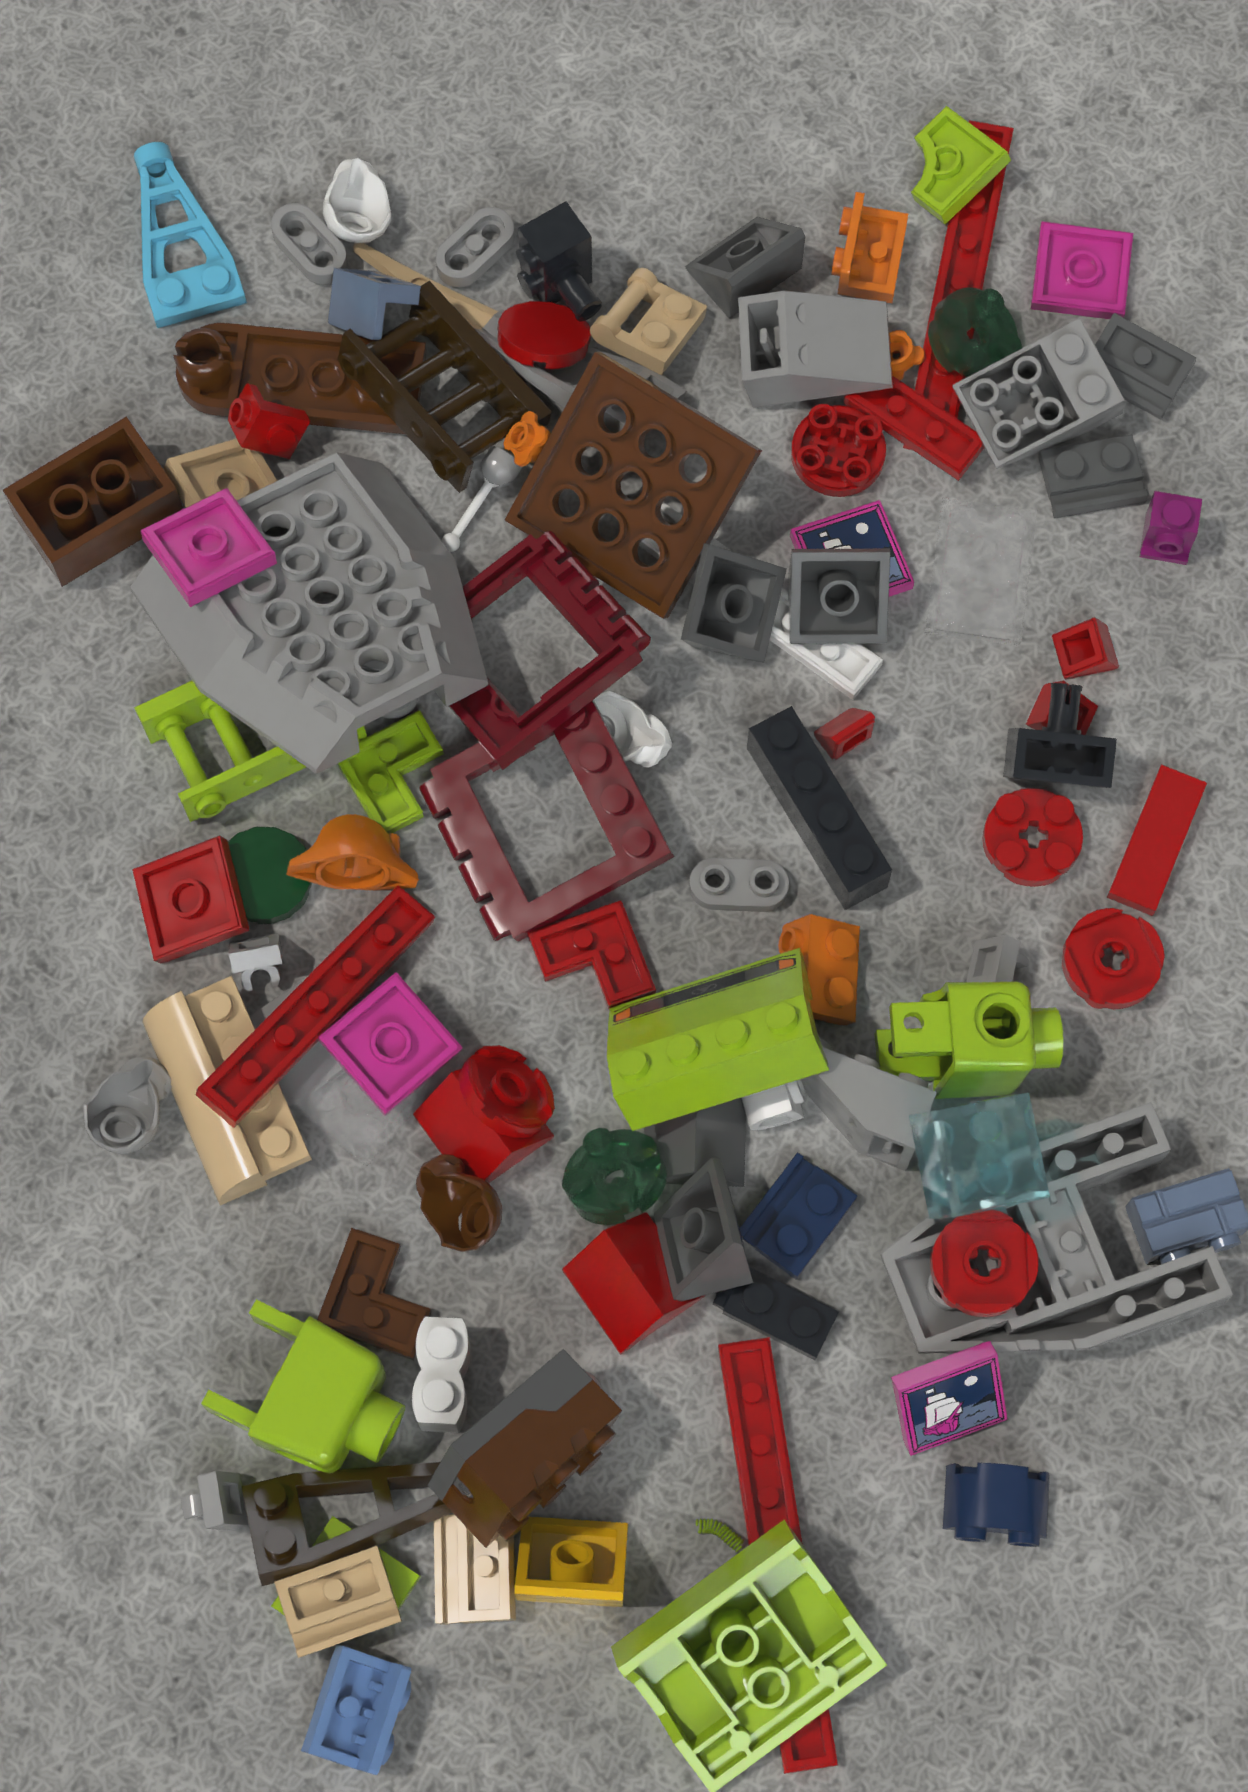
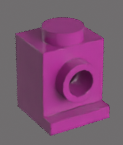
M1154 491L1145 515L1139 557L1187 565L1190 550L1198 534L1202 499Z

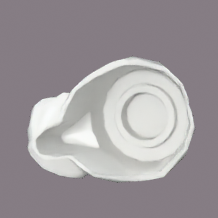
M359 158L345 159L340 163L323 201V216L327 227L338 238L354 243H369L382 236L391 222V210L385 183L379 178L377 170L369 162Z
M611 691L603 692L594 699L625 761L630 760L635 764H640L642 767H651L658 764L667 755L672 747V742L668 730L657 717L652 714L646 715L644 710L634 701Z

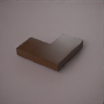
M351 1228L317 1320L350 1339L414 1360L418 1329L423 1319L430 1317L432 1311L429 1308L384 1293L401 1246L396 1242Z

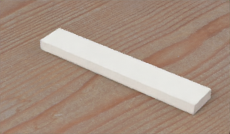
M662 503L661 514L664 520L670 524L678 523L682 515L666 503ZM645 538L641 541L639 546L659 559L660 549L658 544L650 538ZM714 538L710 543L711 545L730 550ZM698 566L689 580V582L693 585L695 582ZM782 587L770 641L847 697L854 700L882 666L883 659L860 643L790 644L788 591Z

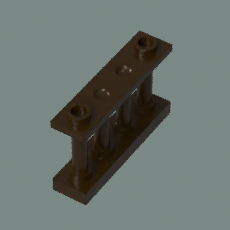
M428 281L421 285L419 305H411L410 319L382 335L380 340H374L367 345L350 328L343 333L337 360L345 375L351 380H356L427 457L436 474L441 479L448 480L460 493L467 488L474 464L471 459L504 439L511 427L521 421L524 413L528 411L536 413L538 415L537 422L547 428L552 411L431 281ZM417 336H427L440 352L398 378L380 361L381 358ZM450 367L457 369L470 382L469 386L429 411H426L410 393ZM479 401L488 402L501 418L459 445L441 427V425Z

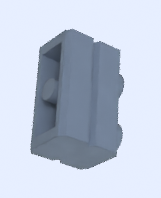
M1229 1168L1131 1198L1125 1207L1146 1264L1159 1260L1161 1264L1189 1255L1192 1250L1208 1245L1209 1247L1213 1246L1215 1253L1241 1244L1239 1236L1248 1230V1213L1243 1200L1240 1199L1239 1189Z

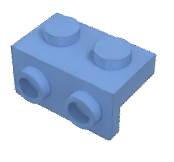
M336 1645L301 1751L377 1775L381 1765L388 1761L393 1750L394 1735L392 1730L397 1714L404 1709L410 1697L411 1681L409 1677L411 1668L342 1645Z

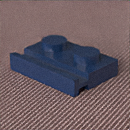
M797 1152L740 1227L742 1240L797 1280L858 1196L818 1166L815 1167L806 1161L804 1156Z

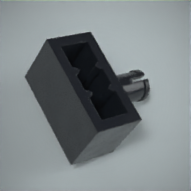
M567 201L518 228L519 248L516 250V255L520 262L521 272L517 274V277L526 295L529 298L537 296L540 302L557 303L564 299L575 314L577 321L580 322L593 317L601 309L602 302L589 287V284L592 283V236Z
M1051 683L1052 690L1047 727H1042V730L1008 729L1003 777L1111 788L1117 739L1081 735V730H1077V721L1083 686Z

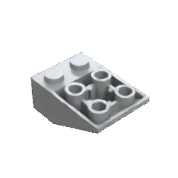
M778 291L738 297L742 382L753 408L893 388L886 301L794 291Z
M1081 318L952 385L996 469L1036 454L1040 450L1048 449L1076 438L1123 414L1125 402Z
M819 1038L829 1070L801 1079L805 1093L858 1153L906 1171L937 1092L928 1089V1083L915 1075L900 1073L899 1076H895L880 1070V1064L867 1056L851 1054L849 1058L831 1050L832 1046L828 1042Z

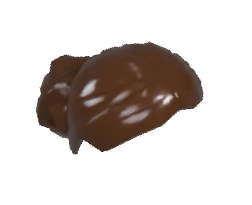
M441 1154L423 1163L416 1179V1189L421 1197L420 1209L430 1225L438 1233L441 1246L460 1252L480 1249L494 1237L501 1224L502 1203L497 1191L484 1179L466 1174V1166L463 1161L453 1155ZM462 1213L461 1231H460V1230H459V1216H460V1214Z

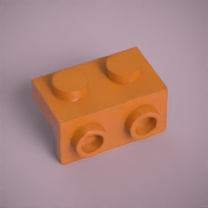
M855 192L853 208L843 207L839 235L847 236L845 248L836 247L831 275L840 276L838 295L886 301V303L892 304L909 214L863 206L865 193Z
M809 914L783 926L778 944L779 952L781 954L797 948L801 949L813 1000H810L814 1019L837 1025L855 1023L860 926Z

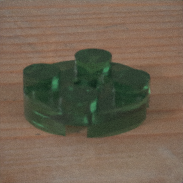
M962 288L945 297L934 309L936 310L934 320L929 323L928 329L929 342L936 359L948 372L955 369L961 375L969 377L1022 349L1014 319L1004 305L1002 295L994 289ZM971 327L978 332L980 345L976 339H969L967 336V331Z
M597 1128L586 1134L583 1139V1145L569 1159L562 1179V1188L583 1219L599 1225H616L626 1221L625 1214L632 1213L637 1208L643 1213L656 1203L665 1188L667 1171L662 1155L651 1137L639 1131L629 1129L609 1131L606 1128ZM619 1170L623 1171V1177H614L611 1183H607L606 1178L611 1173Z

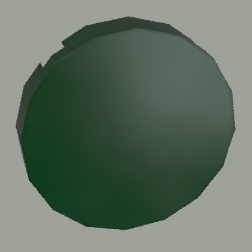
M253 827L237 833L228 841L248 921L258 922V924H274L290 918L305 904L312 883L286 875L289 861L306 851V848L293 834L276 827Z

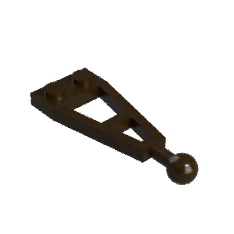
M440 1462L342 1469L333 1473L321 1471L292 1473L241 1486L261 1586L273 1584L275 1581L375 1547L453 1513L436 1494L399 1510H394L390 1490L428 1487L427 1485ZM374 1492L379 1513L378 1519L309 1548L299 1498Z

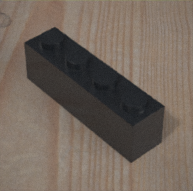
M791 706L750 727L747 741L748 752L844 910L888 888L892 868L793 707Z

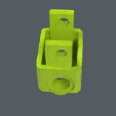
M1017 981L946 982L940 990L923 994L919 1002L891 1003L889 1006L891 1029H877L874 1033L876 1061L880 1064L879 1069L895 1076H899L900 1073H909L925 1081H932L933 1091L937 1092L935 1099L1010 1095L1017 1090L1032 1069L1059 1068L1063 1057V1027L1059 1010L1056 1007L1031 1008L1028 987L1024 983ZM910 1016L915 1017L921 1022L922 1027L906 1029L904 1019ZM891 1043L893 1048V1056L889 1053L888 1046Z
M256 1299L249 1312L253 1321L294 1342L283 1365L277 1372L258 1413L209 1389L201 1403L202 1406L209 1413L248 1431V1436L256 1446L317 1471L333 1473L339 1470L350 1450L378 1463L386 1453L399 1428L406 1406L379 1393L386 1379V1371L379 1357L312 1316H309L304 1323Z

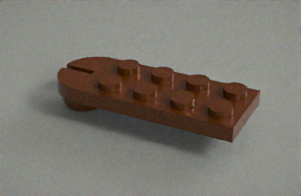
M212 323L185 333L176 342L175 349L177 355L173 356L176 363V377L184 399L193 408L202 413L228 417L232 402L239 398L244 386L249 383L258 387L263 399L266 401L305 410L310 420L309 425L405 434L356 380L348 378L343 372L337 360L343 334L233 323ZM358 336L365 343V345L374 341L363 336ZM409 341L381 358L380 361L398 378L426 360V342ZM422 386L410 392L418 402H420Z

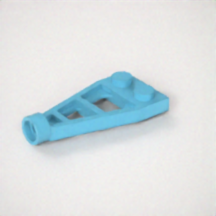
M151 142L139 147L134 153V160L141 183L143 283L157 328L246 304L245 294L233 256L176 170L169 146L163 142ZM179 200L188 217V221L159 228L155 210L156 205ZM186 239H194L206 255V263L168 273L165 269L164 256L166 246Z

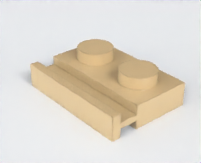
M454 1514L434 1520L436 1624L516 1621L514 1536L510 1540L505 1541L500 1535L485 1548Z
M378 1546L274 1582L298 1658L402 1622Z

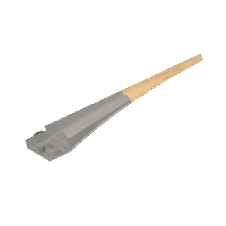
M354 243V253L383 274L420 286L431 281L513 371L563 408H565L594 352H602L682 402L687 391L664 375H660L632 360L592 347H588V352L584 359L569 367L545 369L546 363L534 361L533 367L522 365L508 357L498 346L497 326L498 320L502 315L501 312L425 277L364 243ZM614 404L606 410L604 423L607 429L613 433L623 429L626 423V415L620 406Z

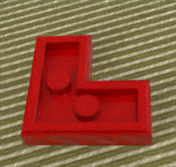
M621 900L528 932L529 941L545 982L592 965L608 1009L656 993L655 985Z

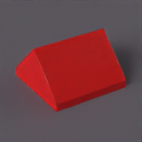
M461 1069L451 1072L417 1108L413 1116L441 1154H449L461 1159L466 1166V1174L482 1178L490 1183L554 1138V1135L548 1126L545 1125L541 1131L530 1138L514 1139L499 1134L486 1126L469 1109L464 1100L459 1083Z
M647 1212L604 1229L562 1268L563 1273L620 1355L705 1297L704 1295L685 1301L673 1300L657 1226Z

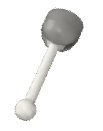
M492 446L482 459L481 474L485 481L452 533L445 534L441 540L449 552H454L459 548L460 536L492 487L501 488L508 486L521 471L522 467L514 462L515 457L503 449Z

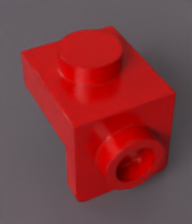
M249 383L244 386L239 398L232 402L228 415V422L242 448L287 459L291 458L310 424L305 410L266 401L263 399L258 387Z

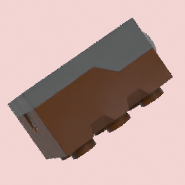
M562 1349L449 1446L427 1486L485 1548L500 1535L505 1541H508L526 1525L530 1519L528 1515L539 1504L543 1509L547 1507L566 1488L564 1483L575 1472L579 1476L583 1475L603 1455L601 1450L616 1435V1432L611 1427L622 1410L603 1391L599 1381L590 1372L582 1369Z

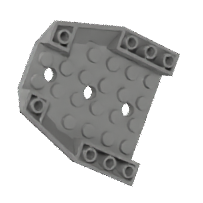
M336 452L237 500L275 552L277 564L192 607L187 604L153 555L130 586L131 592L198 690L316 774L360 752L357 735L358 728L434 690L447 707L488 686L485 668L455 558L383 463ZM275 526L289 529L285 535L280 537H270L265 534L268 529ZM322 592L338 596L333 602L328 604H319L312 600L317 594ZM371 660H378L388 664L385 669L376 673H370L362 669V666Z

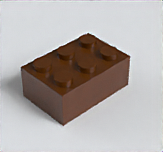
M127 416L2 490L14 517L62 587L142 539V529L183 510L177 488Z

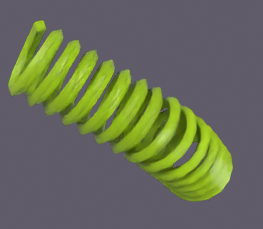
M700 1518L699 1521L696 1519V1526L699 1524V1534L711 1533L718 1536V1538L721 1537V1540L724 1539V1543L729 1545V1548L738 1541L732 1548V1550H735V1553L742 1548L741 1545L744 1543V1539L738 1537V1534L732 1532V1529L727 1527L726 1524L722 1526V1522L718 1524V1520H715L712 1528L713 1519L710 1520L708 1518L706 1524V1519L704 1518L702 1529V1519Z

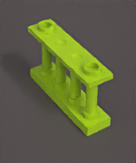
M189 681L134 707L150 743L153 744L161 739L167 741L190 788L178 793L190 822L199 818L213 817L223 811L226 805L306 768L305 765L278 746L253 758L230 713L202 694L193 681ZM204 719H211L235 767L210 779L207 778L184 732L187 727ZM364 726L357 729L359 743L367 737Z

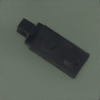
M751 1267L749 1268L753 1283L716 1292L717 1295L713 1305L723 1310L722 1314L813 1360H816L839 1311Z

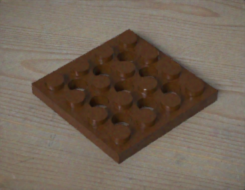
M594 352L510 508L505 521L527 535L531 534L535 539L547 531H553L568 547L573 556L577 557L593 576L662 619L670 616L697 568L703 545L711 543L762 450L602 352ZM614 404L620 406L626 415V423L623 429L617 433L608 430L604 423L606 410ZM653 429L662 432L666 439V449L657 458L650 456L644 447L645 436ZM589 447L596 448L603 458L602 468L595 475L588 474L581 464L582 454ZM692 454L700 455L707 464L706 475L699 482L691 481L684 471L685 461ZM630 471L637 473L643 482L642 493L634 500L627 498L621 490L622 478ZM566 489L573 490L580 500L579 510L572 517L562 513L559 508V497ZM669 496L676 497L683 506V516L676 524L666 522L661 514V505ZM606 513L615 516L620 524L619 534L613 541L605 540L598 531L599 520ZM645 538L654 540L660 549V557L653 566L644 564L638 556L639 544Z

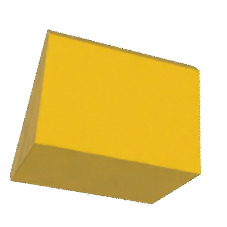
M529 1517V1521L521 1529L514 1593L517 1600L623 1607L628 1523Z

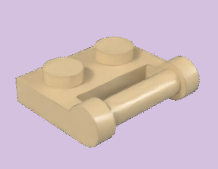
M638 268L629 277L627 289L606 315L599 316L592 324L590 334L598 344L663 375L702 323L706 315L707 306L658 282L656 276L650 270ZM641 300L652 304L631 333L621 329L622 324Z

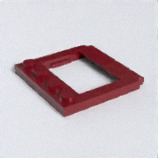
M547 531L537 539L531 534L463 586L472 619L527 576L598 654L597 657L583 668H576L540 697L541 700L523 715L516 711L488 677V686L448 706L502 770L641 663L643 659L639 653L651 641V637L630 615H626V610L602 585H599V581L577 557L573 556L572 552L553 531Z
M594 699L540 742L553 735L556 736L616 855L558 885L542 896L528 902L469 784V781L489 770L495 772L500 769L499 765L479 742L431 768L430 771L434 778L419 787L434 819L450 812L452 816L444 819L437 826L453 859L457 861L470 854L473 856L471 859L463 862L458 869L475 903L492 896L494 900L479 909L494 941L512 935L519 942L528 937V932L556 922L675 857ZM533 746L530 750H528V751H527L526 753H524L522 756H524V755H526L527 753H529V752L535 750L536 747Z

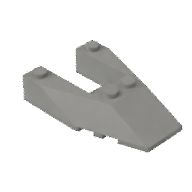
M1152 1102L1007 1153L994 1166L975 1181L970 1182L936 1212L931 1213L881 1253L882 1262L918 1354L957 1353L986 1341H991L996 1352L1087 1350L1168 1326L1221 1307L1233 1296L1213 1246L1115 1281L1079 1193L1162 1163L1171 1151V1147ZM993 1209L1004 1212L1013 1218V1222L1018 1224L1025 1233L1026 1231L1028 1232L1037 1249L1038 1272L1034 1284L1021 1304L999 1316L976 1317L965 1314L956 1308H951L941 1298V1293L932 1279L930 1257L936 1239L946 1225L963 1212L969 1210ZM978 1250L977 1258L969 1260L971 1268L978 1269L980 1276H989L990 1270L999 1266L998 1260L989 1259L988 1250Z

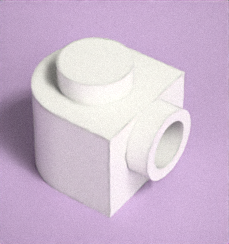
M801 1079L741 1097L751 1130H763L804 1118L800 1103L806 1101V1093Z

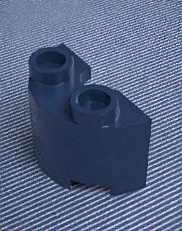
M956 1463L947 1465L943 1529L955 1530L954 1539L960 1541L986 1542L987 1532L1008 1534L1007 1544L1039 1547L1040 1538L1047 1539L1050 1474L1048 1472H1028L1029 1467L998 1463H977V1467L961 1466Z

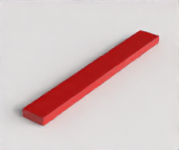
M969 120L970 124L1008 151L1009 154L1014 128ZM1006 166L948 222L923 346L925 358L919 366L915 391L955 418L958 416L960 400L952 385L965 379ZM904 442L903 448L912 450L909 447H907Z
M770 1337L719 1344L718 1352L748 1546L783 1520L787 1522L802 1543ZM829 1709L779 1745L784 1774L838 1766Z

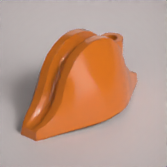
M346 814L330 820L322 828L316 842L307 851L289 861L286 873L288 876L334 889L391 890L397 885L403 889L416 888L419 880L418 873L400 857V836L387 833L376 821L357 814Z

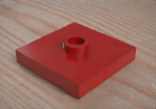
M219 835L132 869L155 962L160 964L250 931L228 841L224 837Z

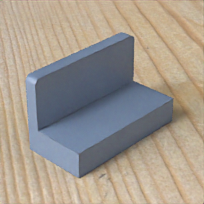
M334 268L328 323L346 331L351 328L355 334L371 340H380L382 338L386 303L419 305L421 286L377 271Z

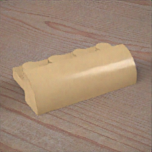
M232 976L184 996L182 991L177 992L147 1012L143 1018V1025L159 1063L165 1068L171 1078L172 1094L220 1206L268 1185L266 1180L312 1160L279 1082L235 1128L230 1126L195 1095L197 1088L255 1030Z

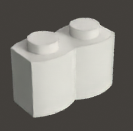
M425 1317L420 1324L416 1337V1355L421 1371L415 1380L412 1392L414 1415L421 1431L458 1433L464 1424L468 1406L467 1393L462 1379L468 1370L471 1358L469 1336L462 1318Z

